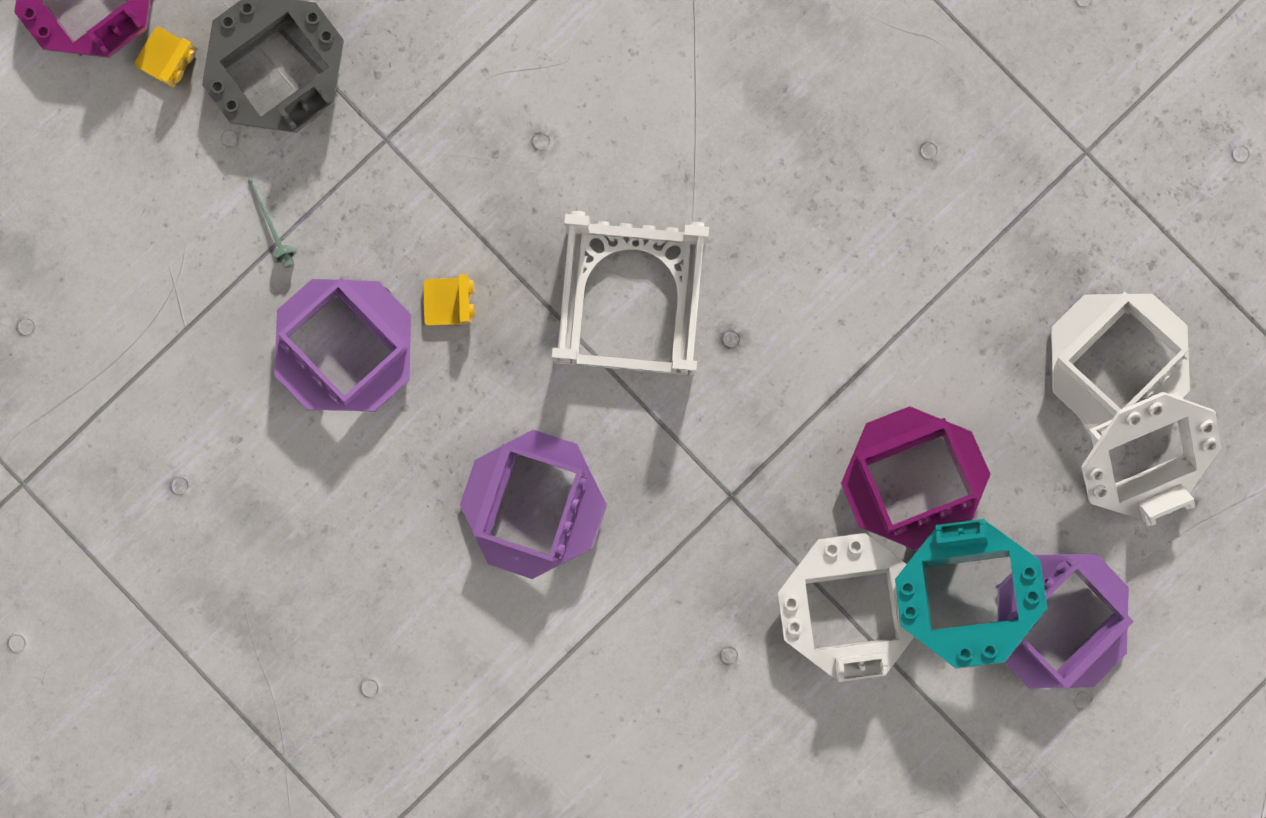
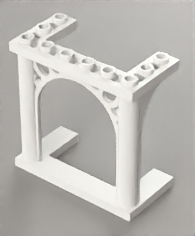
M571 211V214H565L564 224L568 235L558 348L552 349L554 363L694 376L697 369V361L693 360L702 256L703 247H706L709 227H704L702 222H690V225H685L684 232H679V228L666 227L664 231L656 230V226L652 225L632 228L633 224L619 223V226H610L607 221H596L595 224H590L589 216H585V212ZM606 238L614 242V239L617 240V246H609ZM592 239L602 241L605 247L602 253H596L591 249L590 241ZM633 241H638L639 245L634 247L632 243ZM657 243V246H661L665 243L661 251L655 250L653 248L654 244ZM672 246H678L681 249L680 255L676 259L668 260L665 256L666 251ZM622 250L644 251L660 259L672 273L678 294L672 363L579 354L585 285L593 268L606 256ZM585 251L594 257L592 262L586 263L588 256H585ZM684 260V264H680L681 271L675 270L674 265Z

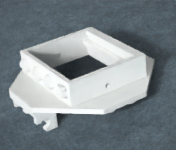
M1124 291L1122 294L1083 295L1051 327L1053 393L1087 425L1106 423L1112 420L1121 409L1073 364L1127 310L1171 349L1176 356L1124 408L1161 392L1170 395L1178 392L1182 398L1189 393L1188 325L1153 294H1127Z
M1161 392L1119 410L1112 420L1089 429L1093 449L1081 466L1089 502L1099 507L1141 519L1147 526L1155 525V519L1170 514L1182 507L1186 509L1195 508L1194 498L1190 495V492L1221 449L1216 412L1210 408L1184 400L1178 392L1171 395ZM1178 421L1183 455L1115 483L1108 450Z
M866 533L818 539L778 591L784 641L838 682L886 676L914 638L900 625L895 578L907 564ZM887 573L896 638L814 649L805 584Z

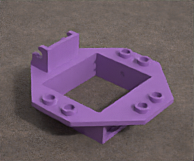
M342 277L339 280L311 279L277 309L274 376L307 411L375 412L410 380L411 314L379 281L344 280ZM335 296H338L392 352L345 396L289 339Z
M531 430L506 444H502L501 447L474 461L460 506L472 529V535L475 536L489 565L534 579L593 549L607 503L578 444ZM517 454L576 473L549 554L491 535Z
M1032 554L1041 561L1046 600L1075 572L1113 614L1057 671L1025 638L1005 664L1028 688L1068 689L1073 687H1095L1127 654L1128 627L1134 622L1128 616L1129 587L1098 554ZM1011 572L995 587L998 590L997 622L1019 619Z

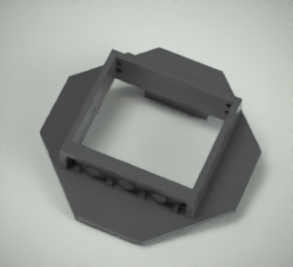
M240 0L212 21L202 86L232 124L297 133L334 106L344 40L316 2L302 0ZM294 20L329 68L261 116L226 69Z

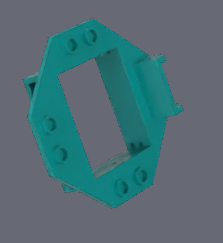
M985 519L936 525L931 535L895 578L901 627L955 669L1005 663L1048 609L1041 561ZM1010 557L1019 619L933 630L926 567Z

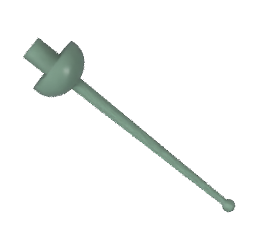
M249 179L248 183L254 191L278 247L273 252V260L275 263L282 262L286 269L294 265L291 258L296 254V251L289 245H282L253 185V180Z

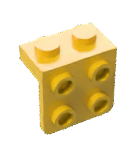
M156 27L134 64L140 70L174 89L176 84L182 79L186 67L194 59L197 48L187 39H180L161 27Z
M468 274L458 275V278L424 280V321L426 325L472 324V318H475V304H471V294L475 293L474 280H470Z

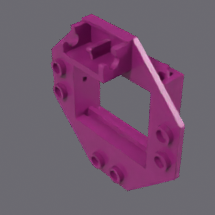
M16 0L14 13L43 50L73 53L80 56L89 55L110 58L147 30L150 3L154 0H129L89 29L87 33L76 41L73 40L43 0Z
M909 406L866 423L841 481V486L860 528L918 551L934 531L936 525L972 521L991 473L972 431L947 422L945 418L940 419ZM943 437L968 495L892 524L868 465Z

